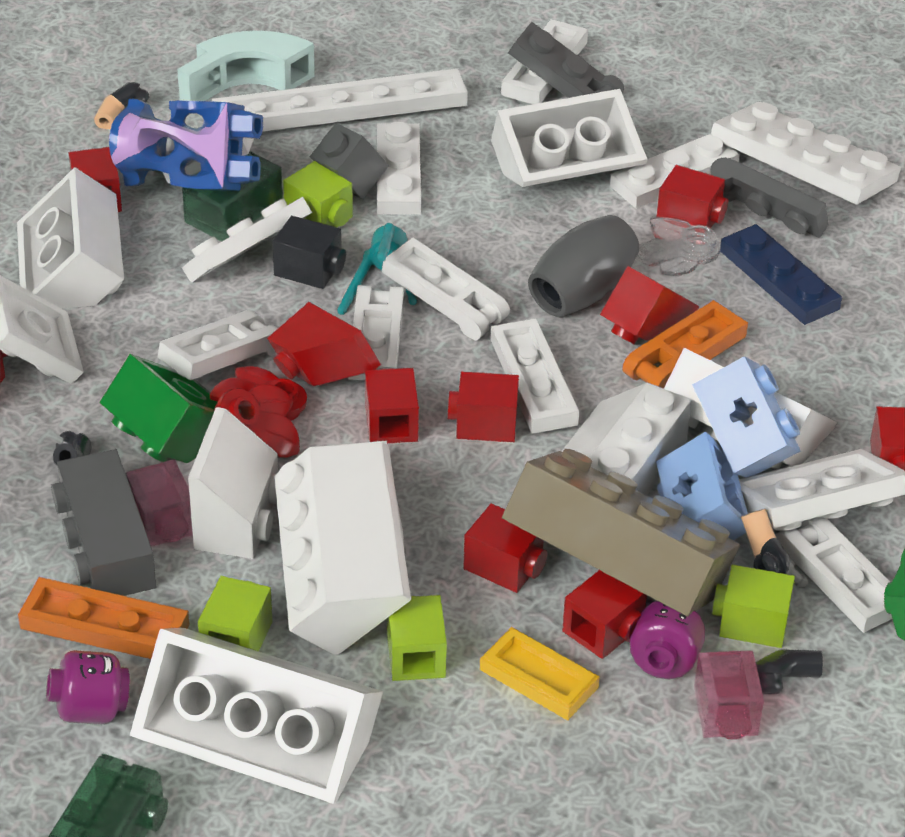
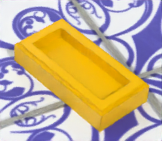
M513 627L480 658L479 670L567 721L599 688L600 676Z

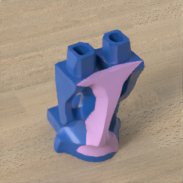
M129 99L128 106L114 119L109 137L110 155L114 166L123 175L125 186L137 187L144 184L145 176L149 171H161L169 174L171 185L201 190L240 191L241 183L260 180L261 162L259 157L242 156L243 138L260 139L263 132V116L245 111L243 105L218 101H169L171 119L169 121H162L155 118L149 104L142 100ZM189 114H199L203 117L204 123L202 127L193 128L185 123L186 117ZM169 137L174 141V150L166 156V144ZM194 161L200 162L201 171L197 175L189 176L186 174V166Z

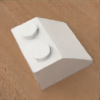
M216 407L188 477L193 545L195 550L254 559L260 540L268 541L273 523L271 508L273 504L277 505L274 475L278 473L277 453L224 408Z

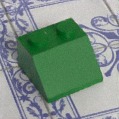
M129 354L99 403L114 415L111 422L117 428L131 436H138L143 441L141 449L149 456L166 463L168 458L189 463L197 457L218 402L211 400L210 391L195 379L189 380L179 375L172 368Z

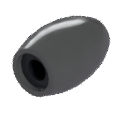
M615 215L598 217L569 230L556 240L541 256L528 279V287L536 303L548 314L561 317L583 310L602 299L616 287L627 266H632L639 253L640 246L635 232L623 219Z

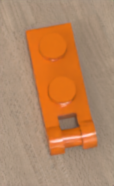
M713 300L632 351L625 359L622 370L635 381L642 379L646 383L648 382L664 389L684 348L711 360L746 337L748 322ZM660 362L662 365L656 367L654 364Z

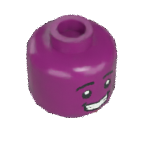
M655 601L642 611L630 637V653L635 663L649 675L668 680L682 677L693 669L705 641V625L696 611H693L687 617L665 604Z
M69 651L62 658L59 669L50 668L48 671L46 700L47 702H56L57 712L65 722L108 724L115 718L118 711L124 712L127 708L130 688L129 669L121 667L119 659L112 653Z

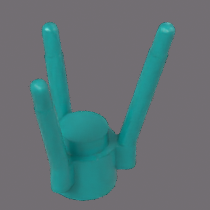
M387 223L376 229L372 237L371 247L364 251L362 262L337 309L338 314L344 315L357 294V286L362 284L370 267L375 265L378 269L382 270L386 257L408 241L406 233L401 228L394 226L392 223ZM406 289L409 304L412 306L416 305L417 296Z

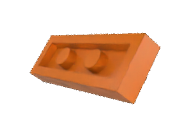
M38 577L18 614L20 629L152 659L160 629H188L190 625L188 610L43 577Z

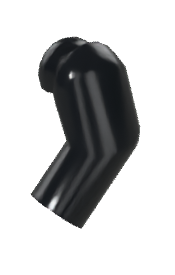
M73 431L61 433L60 437L63 438L62 444L56 443L53 461L57 465L58 461L90 455L92 448L90 439L83 433L76 434Z
M781 649L756 661L751 670V675H755L754 690L758 694H778L783 689L782 677H821L823 669L822 651Z

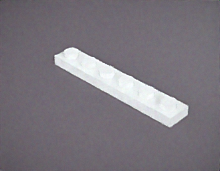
M456 68L213 98L212 101L243 105L245 111H252V113L262 115L263 131L467 106L468 92L459 70Z

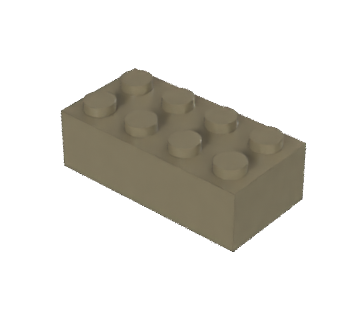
M564 449L563 452L557 451L526 462L502 516L503 519L687 617L693 611L699 610L714 600L717 584L723 583L741 545L728 538L730 532L725 527L706 519H701L699 523L683 515L684 508L677 502L656 495L654 499L636 490L638 484L632 479L616 472H609L606 475L591 467L593 461L589 457L572 449Z

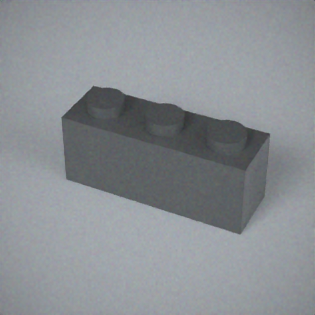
M117 449L58 461L59 483L51 484L52 496L57 514L66 512L68 518L62 519L68 549L78 547L79 550L78 554L73 555L79 584H89L91 589L122 596L156 589L153 551Z

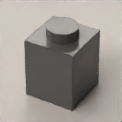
M338 123L334 124L309 156L313 161L352 182L353 195L362 200L389 167L364 136Z

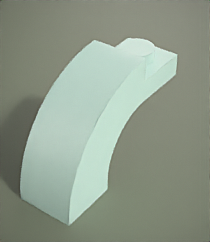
M273 31L234 32L213 37L197 44V58L177 69L179 100L206 101L227 88L243 84L267 85L278 90L294 89L315 76L314 43L294 35Z

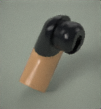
M126 83L105 97L95 115V124L99 128L111 130L114 119L123 111L129 99H138L146 103L150 97L148 91L140 88L139 83Z
M766 509L741 516L755 558L753 567L755 569L787 574L790 566V557L776 538Z

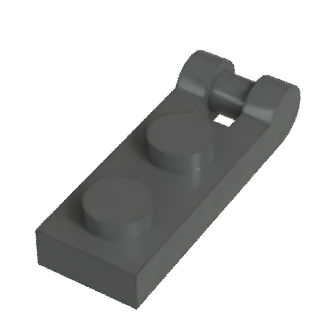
M532 21L508 51L509 55L567 98L620 89L622 93L624 91V85L618 77L613 75L604 76L581 56L573 53L553 38L550 33L541 29Z
M719 158L712 163L710 167L711 175L725 179L723 197L727 198L728 202L739 200L745 203L754 213L760 216L770 215L779 219L790 230L798 234H805L807 232L820 238L828 227L825 202L730 158Z

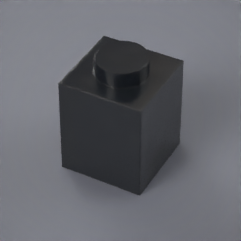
M291 215L272 241L274 276L324 289L334 274L339 275L343 270L346 261V250L342 248L341 228Z

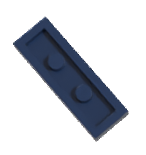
M757 224L721 238L720 252L804 325L840 310L842 296Z

